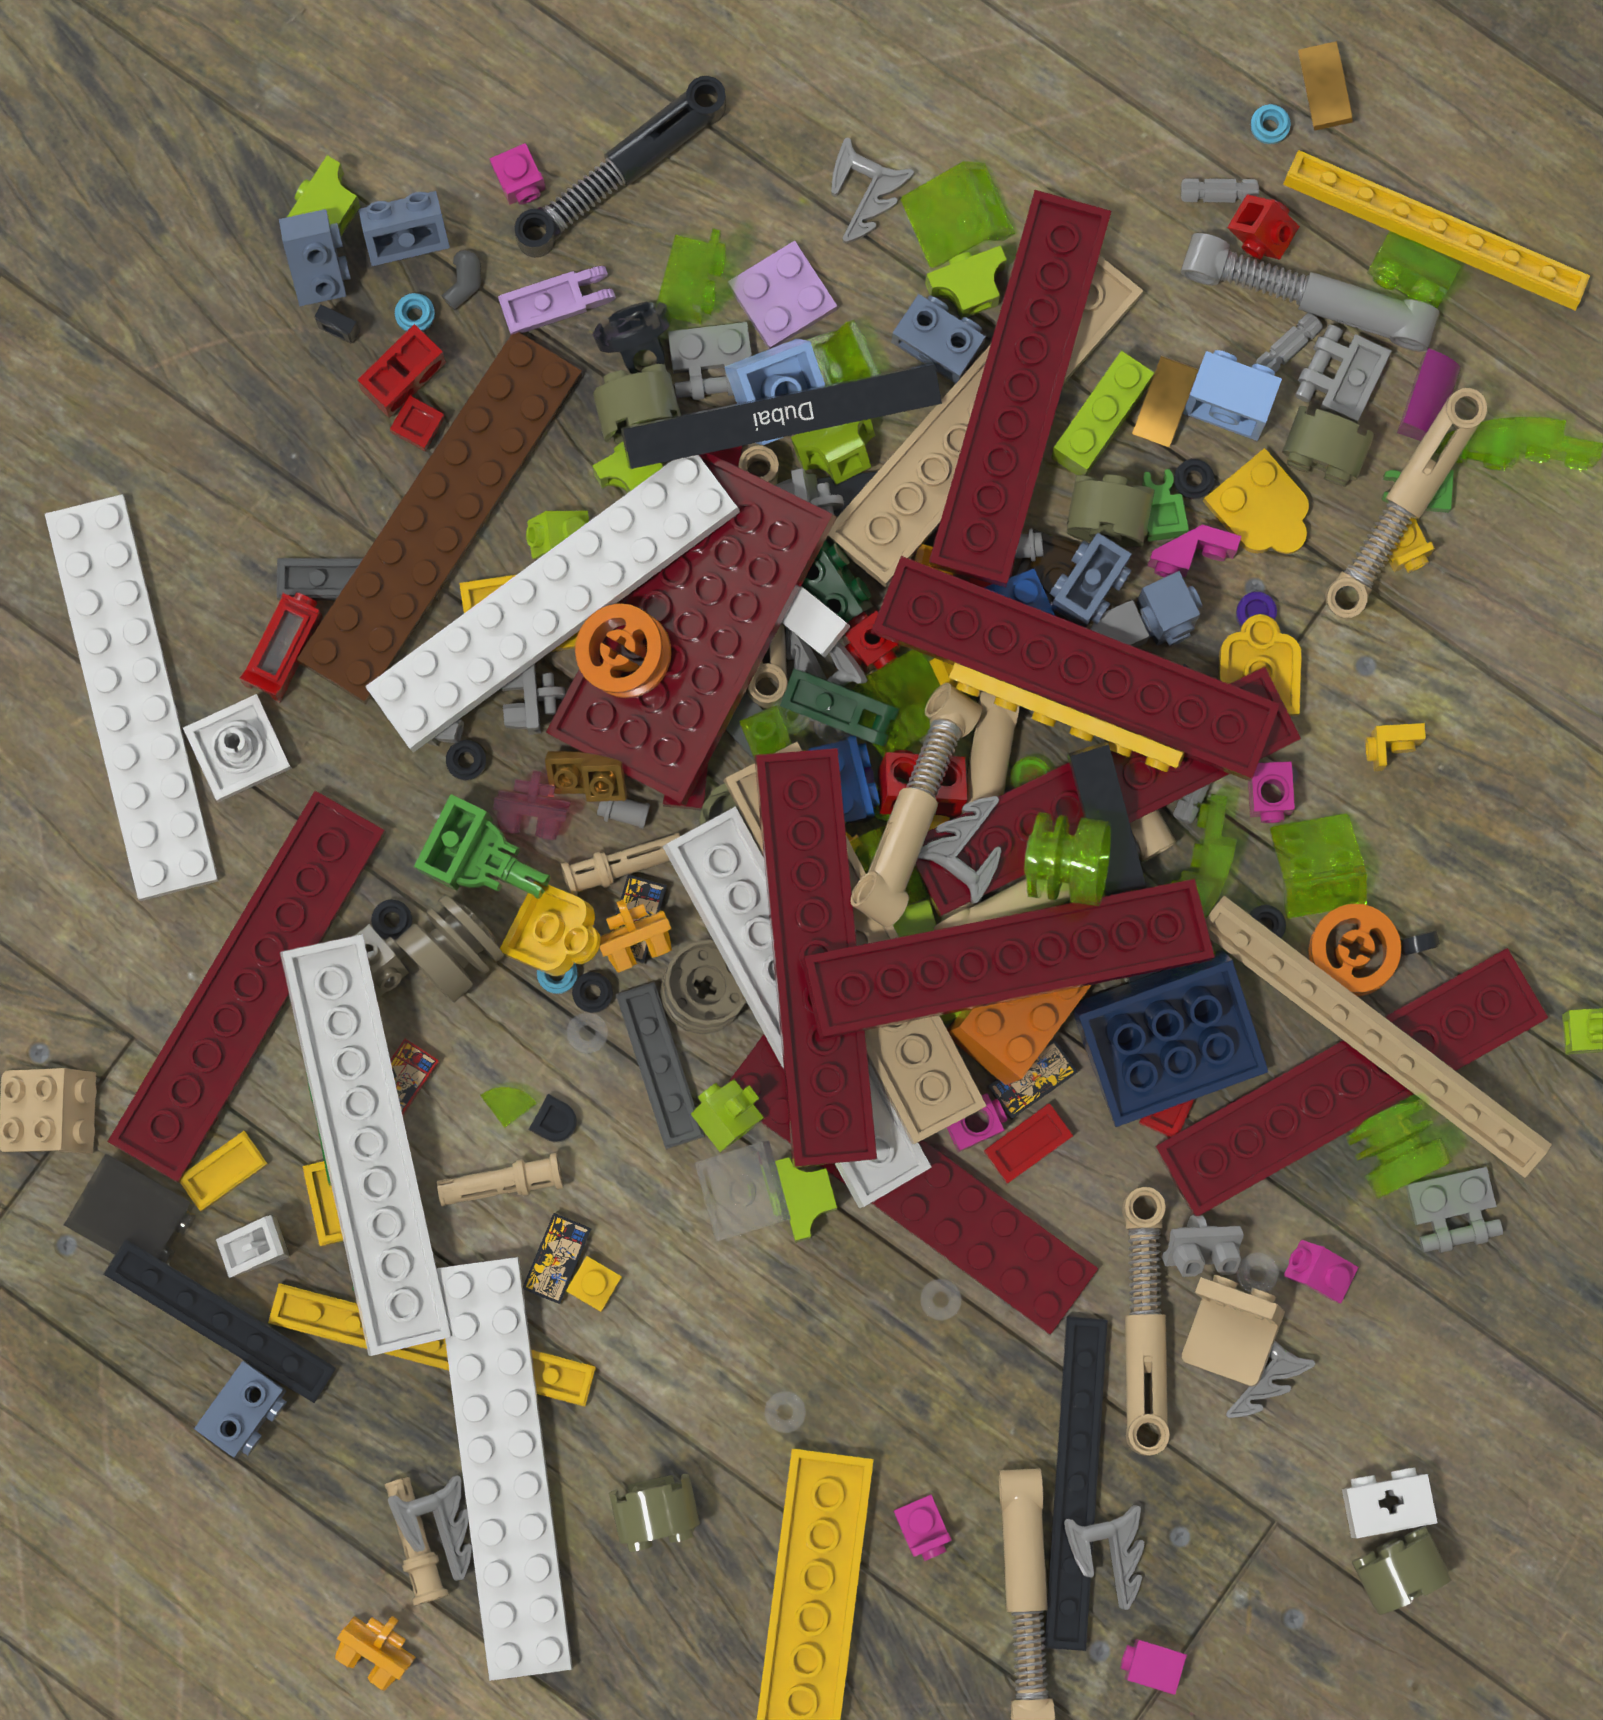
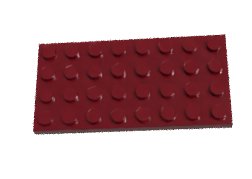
M710 453L700 454L699 457L736 504L740 513L616 603L632 605L657 619L665 628L671 643V661L664 678L654 689L646 694L633 698H620L592 685L586 680L579 669L546 731L547 734L584 753L601 755L622 761L624 774L685 806L837 519L832 513ZM626 625L618 626L613 630H623ZM607 636L602 642L639 666L645 660ZM645 637V638L643 639V643H644V645H645V647H646V653H647V640H646V637ZM600 653V662H601V665H602L604 659L602 658L601 653ZM624 672L621 677L629 676L634 672Z

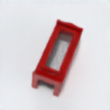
M297 592L294 597L285 593L282 594V598L246 670L239 678L244 686L250 689L254 686L270 694L272 699L279 703L299 666L297 662L298 656L323 618L320 610L315 608L317 602Z

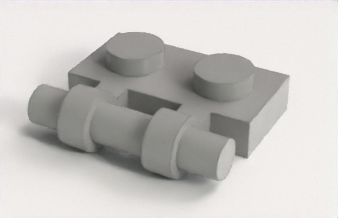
M747 322L668 331L673 374L689 372L690 381L675 382L676 398L692 396L693 400L705 399L704 395L724 392H728V396L734 395L726 371V376L702 379L701 370L724 368L727 365L751 356Z
M1328 325L1324 336L1318 337L1313 347L1315 354L1308 369L1304 368L1298 379L1301 384L1295 396L1304 402H1310L1315 390L1326 393L1320 407L1321 409L1357 423L1391 350L1356 334L1349 348L1338 343L1343 331L1337 326ZM1330 359L1342 362L1334 379L1323 375Z
M1487 1167L1406 1185L1415 1225L1431 1222L1434 1234L1419 1237L1423 1253L1438 1250L1439 1253L1452 1251L1455 1245L1473 1241L1475 1245L1488 1242V1238L1503 1235L1500 1219L1484 1222L1481 1210L1497 1207ZM1467 1214L1469 1226L1448 1230L1446 1218Z

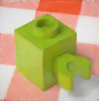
M1603 1008L1569 1010L1562 1014L1565 1055L1603 1052Z
M735 1079L722 1088L718 1083H715L698 1096L701 1104L691 1113L692 1117L719 1152H722L749 1133L764 1118L754 1106L759 1097L750 1085L742 1090Z

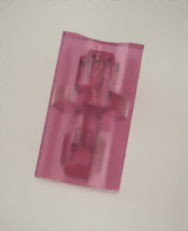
M533 770L531 781L515 780L514 791L528 793V795L499 790L498 795L494 799L493 810H498V828L502 832L519 833L521 831L523 815L538 817L535 836L556 840L562 823L566 821L569 815L571 802L539 797V795L554 797L556 786L541 783L542 772Z

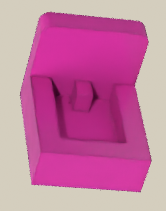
M1301 1240L1290 1256L1289 1265L1284 1276L1309 1287L1331 1301L1341 1304L1359 1267L1325 1247Z

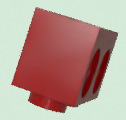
M414 324L357 381L361 391L390 418L404 405L408 396H413L446 361L443 351Z
M908 750L885 753L878 769L880 814L891 815L900 790L907 787V784L899 782L896 777L903 778L909 782L919 754H913ZM952 756L950 764L947 765L948 770L945 771V777L942 778L949 786L941 785V788L938 789V795L935 796L938 802L935 815L956 818L961 815L962 807L967 802L965 757Z

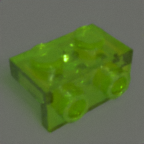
M855 320L844 323L836 331L805 339L811 343L825 385L881 374L868 351L866 338L859 331Z

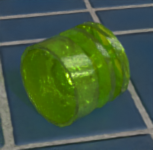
M1039 812L1026 848L1025 874L1028 897L1040 899L1047 881L1048 899L1056 901L1062 890L1063 883L1069 884L1070 902L1099 906L1105 890L1110 859V822L1081 818L1075 835H1070L1068 817L1059 815L1054 832L1052 833V815Z
M1422 1099L1411 1103L1396 1104L1364 1120L1352 1134L1345 1137L1349 1146L1367 1139L1370 1148L1354 1156L1357 1161L1376 1157L1379 1164L1365 1175L1376 1199L1454 1161L1442 1137L1423 1142L1420 1134L1434 1123L1432 1117L1414 1125L1411 1116L1427 1108Z

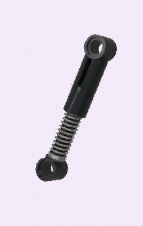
M700 76L694 79L688 85L686 92L604 154L606 163L601 162L600 167L595 166V172L589 171V176H583L584 181L579 179L578 185L573 184V189L567 188V193H561L562 198L556 197V202L551 201L550 205H545V208L539 207L538 209H528L522 212L514 225L516 241L520 250L525 255L533 258L549 254L554 248L556 239L562 235L561 233L565 228L567 229L568 222L573 224L572 219L578 220L579 217L577 215L579 214L584 216L583 211L585 209L589 211L590 205L595 207V201L600 203V198H606L607 192L612 194V188L617 190V184L623 186L624 183L626 186H629L706 125L718 122L724 116L726 110L725 88L722 83L711 76ZM702 94H710L717 101L710 107H702L696 103V99ZM532 226L542 227L546 231L541 239L534 241L526 238L525 232Z

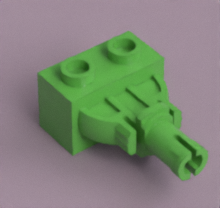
M450 794L414 865L421 874L458 891L460 886L470 888L487 886L500 891L502 885L489 878L491 875L540 899L545 890L528 880L531 879L546 887L550 881L549 874H544L502 852L504 850L518 856L520 849L506 841L501 830L492 823L494 819L487 811Z

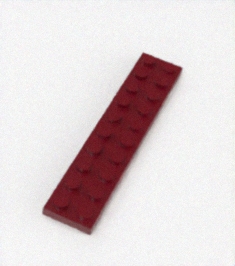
M1034 190L928 566L1006 588L1112 211Z
M903 556L899 559L871 631L874 635L953 666L954 663L963 665L1097 719L1114 724L1127 731L1150 738L1175 750L1178 749L1185 752L1184 756L1247 781L1253 779L1280 707L1279 703Z
M1266 667L1230 683V685L1280 704L1260 759L1301 739ZM1111 751L1130 823L1230 775L1227 772L1186 756L1183 757L1179 768L1170 766L1168 772L1145 764L1147 756L1132 751L1130 757ZM1070 763L1064 764L999 796V802L956 857L977 872L996 847L1001 848L997 869L983 894L985 895L1091 843ZM964 813L954 819H958L965 816H974L975 813ZM936 828L928 831L922 847L941 838L954 837L955 834L947 832L937 833ZM917 859L914 867L939 917L971 902V893L968 886L945 867L931 860Z
M838 748L755 755L754 761L793 1167L876 1160L877 1152L865 1031L820 1040L801 961L804 956L857 946L853 906L851 905L852 893Z
M314 791L107 1141L108 1143L180 1183V1179L188 1170L290 997L280 952L322 942L386 833L384 829L321 793Z
M1191 879L804 956L801 961L821 1040L1211 961L1215 956L1196 881Z
M1506 948L1385 1016V1018L1456 1071L1547 1020L1548 1016L1509 949ZM1343 1040L1156 1145L1154 1148L1191 1213L1195 1216H1200L1409 1098L1414 1093Z
M763 1034L729 1082L735 1079L742 1090L750 1085L759 1097L754 1106L764 1117L760 1123L791 1145L784 1069L765 1034ZM924 1140L919 1141L918 1143L932 1168L870 1204L1048 1335H1051L1099 1268ZM835 1164L819 1165L823 1169L826 1168L828 1173L846 1185Z

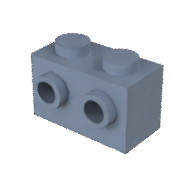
M436 191L429 193L415 192L404 199L391 202L377 201L371 203L368 207L358 209L372 266L450 248Z
M326 209L279 219L282 241L299 307L346 297L344 280L351 279L346 256L338 257L336 248L343 247L338 223H329Z
M918 294L893 331L891 343L924 364H935L938 373L956 384L983 349L986 336L981 334L982 328L966 317L959 320L948 313V306L941 300L933 296H929L926 299Z
M1098 532L1091 543L1084 540L1071 560L1077 565L1068 577L1062 573L1050 592L1055 597L1051 606L1052 609L1071 622L1085 628L1091 620L1098 624L1110 606V603L1104 599L1112 587L1119 591L1132 571L1126 567L1132 554Z
M1180 571L1143 587L1136 602L1142 614L1140 617L1149 634V638L1153 637L1157 646L1167 642L1169 647L1190 638V632L1195 629L1194 626L1200 616L1198 610L1202 608L1197 591L1193 586L1187 588Z
M242 1361L194 1430L233 1458H239L242 1453L249 1456L262 1438L258 1430L266 1419L273 1422L285 1407L287 1402L282 1397L287 1390L251 1364ZM255 1388H259L261 1398L254 1403L251 1399V1393ZM234 1422L237 1430L230 1437L227 1433V1426L229 1423Z

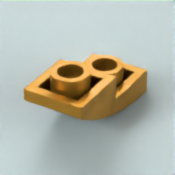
M1337 41L1299 49V59L1314 131L1353 123Z
M1161 355L1132 434L1170 448L1199 369Z
M548 751L545 757L550 794H585L586 802L626 801L627 791L622 761L590 753Z

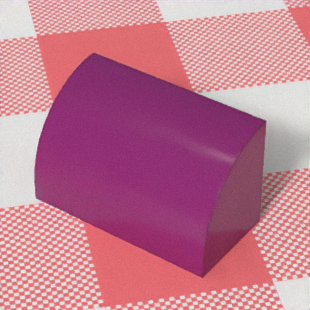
M1427 349L1421 359L1397 430L1398 434L1422 441L1447 398L1454 391L1461 370L1457 362L1440 352Z

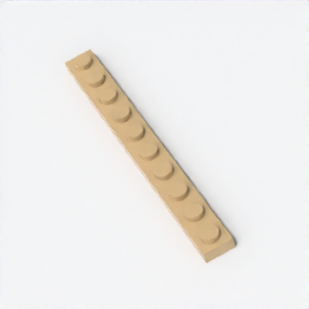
M1226 896L1221 898L1205 919L1211 940L1524 1178L1546 1155L1552 1145Z

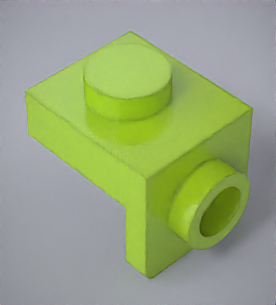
M545 511L529 519L527 522L526 540L531 548L532 558L539 559L589 522L588 511Z

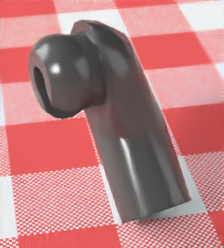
M460 250L455 254L453 264L456 265L457 282L441 295L453 310H456L473 295L481 285V262L475 253L468 250Z

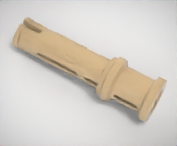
M677 832L674 835L640 844L605 856L604 852H597L593 854V858L569 865L567 862L562 863L561 869L567 889L570 894L578 896V892L596 886L610 887V884L614 883L613 879L669 862L670 860L662 846L680 837Z
M557 1152L551 1153L549 1158L531 1162H524L523 1159H519L512 1164L513 1167L481 1172L453 1179L437 1180L441 1206L518 1192V1195L527 1196L531 1190L555 1186L557 1190L563 1189V1178Z
M410 1477L384 1484L389 1497L395 1495L406 1502L415 1500ZM421 1516L416 1518L425 1545L423 1551L416 1552L413 1550L397 1524L406 1560L403 1561V1571L409 1573L415 1597L412 1599L413 1606L449 1596L448 1589L442 1587L436 1566L439 1558L438 1555H435V1552L430 1551Z

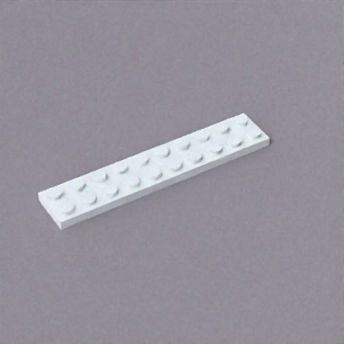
M699 455L672 460L365 687L414 753L577 633L588 617L594 612L619 602L740 513V511Z
M122 494L46 513L45 518L138 900L144 901L218 882L216 867L125 497Z
M735 806L662 847L784 1069L764 858ZM869 1060L868 1069L877 1159L835 1163L859 1208L865 1207L932 1168L919 1143L912 1145Z
M363 934L280 952L368 1355H378L449 1338L451 1334Z
M519 1257L436 1268L451 1337L445 1338L489 1681L572 1670L573 1666Z

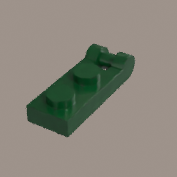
M797 668L793 669L780 704L783 708L883 747H886L890 737L887 731L891 720H896L900 708ZM866 710L877 714L872 728L862 724Z

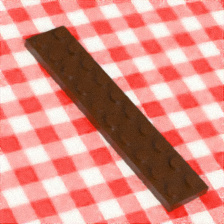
M520 332L510 335L298 656L297 662L365 705L367 704L372 695L365 686L390 669L436 596L581 378L582 370Z

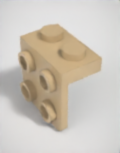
M67 1068L5 1071L1 1077L0 1150L9 1153L57 1151L93 1154L95 1097L97 1092L96 1072Z
M1214 1275L1213 1280L1210 1281L1200 1277L1195 1293L1202 1300L1182 1352L1183 1361L1189 1365L1251 1387L1258 1385L1285 1311L1278 1304L1274 1303L1276 1297L1267 1292L1253 1288L1251 1294L1236 1290L1238 1283L1227 1278Z

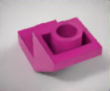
M1201 525L1153 550L1147 566L1155 568L1154 573L1164 578L1180 571L1182 577L1186 578L1196 548L1203 550V556L1213 560L1225 561L1226 557L1233 559L1241 536Z

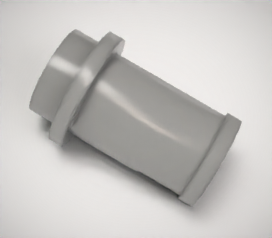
M1029 529V533L1021 534L1014 559L1031 557V561H1036V557L1043 556L1041 532L1033 533V529Z
M626 799V801H600L597 815L604 817L603 821L608 822V819H613L643 829L650 804Z

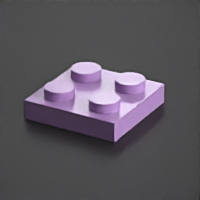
M796 241L791 242L728 281L729 289L768 349L783 344L837 310L835 301Z

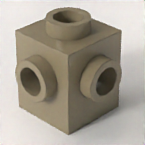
M368 924L355 936L363 934L374 989L378 999L385 992L394 989L409 972L400 961L405 954L391 937L383 941L371 925Z

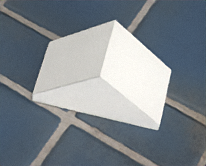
M272 1215L265 1216L216 1239L229 1278L290 1257L278 1220Z

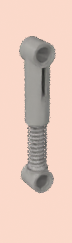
M1194 233L1191 237L1181 268V274L1189 280L1211 286L1219 284L1220 280L1228 281L1229 284L1235 281L1236 286L1242 283L1243 288L1249 285V290L1255 287L1256 292L1261 289L1263 294L1268 291L1270 296L1273 293L1276 294V298L1283 296V301L1286 298H1290V303L1296 300V304L1299 305L1298 310L1389 338L1391 342L1402 348L1425 352L1429 348L1439 316V310L1432 305L1411 299H1395L1310 272L1306 278L1304 274L1299 277L1297 272L1291 274V270L1284 272V267L1278 270L1277 265L1271 268L1270 263L1265 266L1263 261L1258 264L1257 259L1253 260V262L1250 261V257L1244 259L1243 254L1238 257L1236 252L1229 251L1230 244L1216 236Z

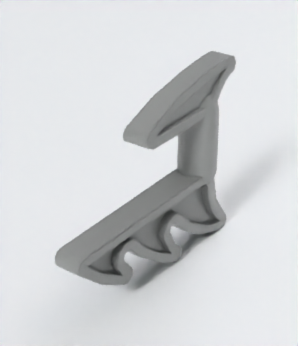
M850 138L844 139L837 156L832 177V196L836 197L839 194L851 169L872 178V181L843 236V243L845 244L858 240L875 230V222H862L889 211L898 202L895 197L886 200H879L878 198L900 189L914 175L912 169L893 170L882 167L857 154L852 147Z
M786 627V658L788 660H795L794 668L841 686H845L852 681L857 684L867 682V678L858 663L839 642L829 652L838 671L827 679L809 644Z
M997 796L982 798L965 804L962 807V811L966 813L974 812L975 815L961 817L938 825L935 829L937 833H954L955 836L941 838L928 843L921 848L918 859L931 860L945 867L965 883L970 890L971 902L973 904H976L981 899L989 886L998 866L1001 848L996 847L977 872L956 856L999 802Z
M1274 1341L1269 1355L1272 1361L1264 1369L1259 1384L1253 1387L1249 1386L1227 1411L1226 1416L1228 1418H1237L1261 1412L1263 1406L1251 1404V1400L1280 1396L1291 1391L1290 1385H1276L1272 1383V1380L1298 1376L1313 1368L1315 1362L1296 1357L1285 1350L1278 1342Z
M453 1476L447 1485L436 1493L409 1502L402 1501L395 1495L390 1496L388 1503L403 1536L416 1552L425 1549L416 1517L433 1511L453 1579L455 1581L464 1579L470 1563L472 1545L469 1543L461 1547L469 1522L467 1509L461 1510L454 1521L461 1498L460 1476Z
M1133 1505L1123 1516L1115 1520L1085 1527L1077 1525L1074 1520L1066 1519L1064 1524L1075 1561L1086 1577L1094 1576L1090 1542L1108 1538L1119 1608L1128 1610L1138 1593L1142 1581L1141 1575L1134 1574L1132 1576L1142 1555L1144 1541L1136 1540L1133 1546L1128 1549L1138 1529L1141 1508Z

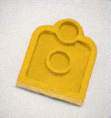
M1265 448L1203 500V503L1230 533L1241 536L1239 544L1248 552L1258 554L1272 548L1282 554H1291L1298 551L1306 540L1307 531L1303 520L1309 509L1308 499Z
M1262 614L1251 616L1244 622L1240 632L1229 635L1222 643L1219 651L1218 680L1230 684L1266 667L1289 715L1298 716L1300 714L1301 648L1293 637L1281 634L1280 628L1273 618Z
M534 881L533 883L542 887L545 892L540 899L535 898L530 893L527 894L500 950L511 959L551 976H560L569 971L574 963L584 964L597 954L601 939L599 932L593 927L595 912L593 907L583 899L551 885L546 887Z

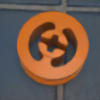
M612 604L597 610L584 622L576 639L575 656L582 675L592 685L616 697L633 698L648 693L664 678L671 661V643L665 628L653 616L632 605ZM626 625L623 630H613L618 626ZM605 637L611 638L645 659L642 665L639 666L622 656L619 652L603 644L602 642ZM645 637H646V640H647V653H646V647H645V645H644V643H643V639H644ZM600 653H601L602 658L604 659L602 665H601V662H600ZM624 672H634L629 676L621 677Z
M1348 904L1330 911L1319 922L1309 942L1308 957L1312 963L1357 997H1361L1380 989L1394 974L1401 957V941L1393 922L1384 913L1368 905ZM1355 924L1357 930L1346 932L1339 943L1350 947L1354 942H1358L1361 945L1359 951L1369 957L1375 950L1374 941L1369 933L1376 934L1383 948V959L1380 968L1370 976L1355 978L1352 975V971L1363 969L1370 961V958L1358 955L1355 960L1348 957L1350 950L1340 944L1334 952L1335 959L1340 968H1334L1326 954V941L1332 930L1340 925Z

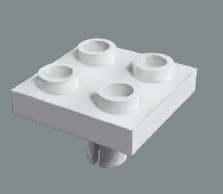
M257 694L183 728L217 802L223 801L292 769Z

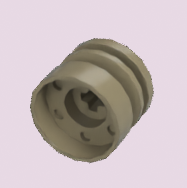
M444 894L438 902L449 916L443 920L433 909L429 908L426 913L435 929L429 934L414 923L395 943L435 986L455 1003L473 986L464 968L470 963L476 969L486 974L490 969L478 955L484 950L494 961L498 962L504 954L498 948L491 931L469 908Z
M713 940L692 942L679 950L663 975L660 988L662 1006L671 1021L685 1031L697 1034L718 1032L734 1021L746 1003L745 997ZM705 981L710 984L709 991L714 995L707 994L704 999H701L697 996L698 989L693 985L700 986Z

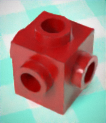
M1247 194L1227 228L1243 243L1241 248L1250 256L1257 259H1262L1263 256L1280 260L1300 226L1288 215L1290 210L1284 204L1273 199H1265Z
M875 611L870 616L865 612L856 616L848 623L850 628L844 634L843 643L846 645L844 647L866 674L875 668L880 672L898 659L896 653L900 650V644L879 637L880 641L874 645L868 644L865 641L864 637L871 633L878 611Z

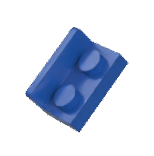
M854 735L847 737V740L808 749L838 748L845 824L874 818L873 807L881 806L875 782L867 784L863 769L871 767L866 743L857 744L856 736Z

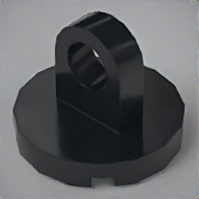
M641 302L611 314L612 316L608 318L610 324L603 328L602 324L599 323L592 334L601 352H620L630 374L642 373V369L648 366H641L636 363L634 355L640 350H649L656 356L655 362L651 365L664 364L665 353L659 335L670 326L672 318L665 303L659 302L657 307H654L653 302Z

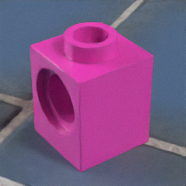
M1292 762L1258 763L1253 779L1248 781L1250 817H1260L1261 823H1279L1285 821V816L1293 813L1295 806ZM1266 784L1277 786L1281 791V801L1277 803L1265 801L1261 795V787Z
M988 1093L982 1095L986 1107L979 1111L984 1113L988 1120L987 1128L979 1133L970 1131L965 1124V1118L946 1127L958 1153L1003 1133L1002 1123L1007 1121V1117L998 1099L991 1101Z
M1136 1639L1134 1647L1126 1646L1120 1669L1126 1671L1124 1679L1175 1695L1187 1654Z

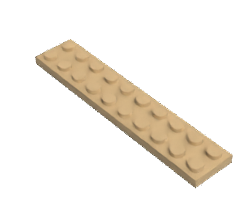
M1100 255L1063 385L1143 293L1140 287ZM990 345L941 400L942 404L935 406L837 517L827 536L831 543L838 544L849 558L884 587L892 580L900 557L903 556L911 559L919 547L926 542L940 525Z
M795 742L776 753L802 750L798 742ZM754 763L726 777L723 781L763 856ZM846 836L852 893L859 880L866 873ZM853 907L857 946L899 937L893 925L883 927ZM940 1015L865 1030L867 1058L912 1145L986 1107Z

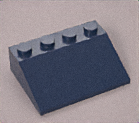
M1223 950L1214 952L1215 958L1211 961L1158 972L1083 999L1073 1009L1072 1012L1083 1045L1115 1127L1268 1073L1233 960Z

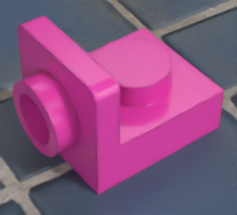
M526 143L489 159L509 205L516 202L520 205L532 202L541 195V191L546 189L544 178L541 172L538 171Z
M931 1494L893 1511L913 1557L921 1554L923 1560L926 1561L947 1552L944 1544L952 1540Z

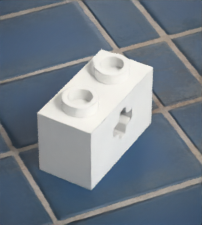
M1414 1467L1392 1471V1480L1376 1483L1375 1475L1351 1479L1352 1487L1342 1489L1351 1538H1362L1438 1523L1428 1474L1417 1475L1416 1468ZM1387 1490L1390 1496H1397L1399 1504L1392 1506V1513L1390 1514L1387 1508H1380L1378 1501L1385 1498V1491Z

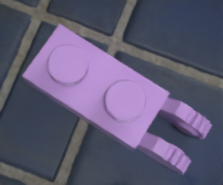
M597 266L575 274L574 271L498 296L510 335L518 332L524 333L587 312L586 309L596 308L615 300L616 297L612 289L599 290L582 297L579 286L596 283L607 277L606 268L604 266Z

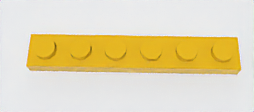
M954 663L949 678L958 681L956 689L976 697H979L980 692L984 691L996 696L994 704L1014 712L1017 711L1018 706H1022L1034 711L1032 719L1054 727L1056 720L1071 726L1069 734L1092 742L1095 735L1109 741L1110 750L1121 755L1130 757L1132 751L1147 756L1145 764L1159 770L1168 772L1170 766L1179 768L1185 755L1183 751L1175 750L1150 738L1127 731L1114 724L1097 719L963 665Z

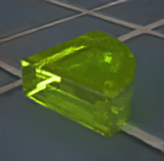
M511 1087L493 1088L480 1095L504 1128H507L537 1105V1102L530 1095Z

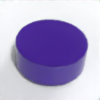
M1251 592L1245 595L1237 605L1236 619L1241 627L1248 618L1258 614L1267 615L1275 620L1277 616L1275 602L1265 593Z

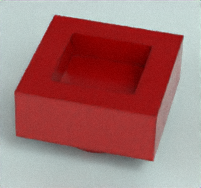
M409 395L390 427V432L426 452L444 421L445 415Z

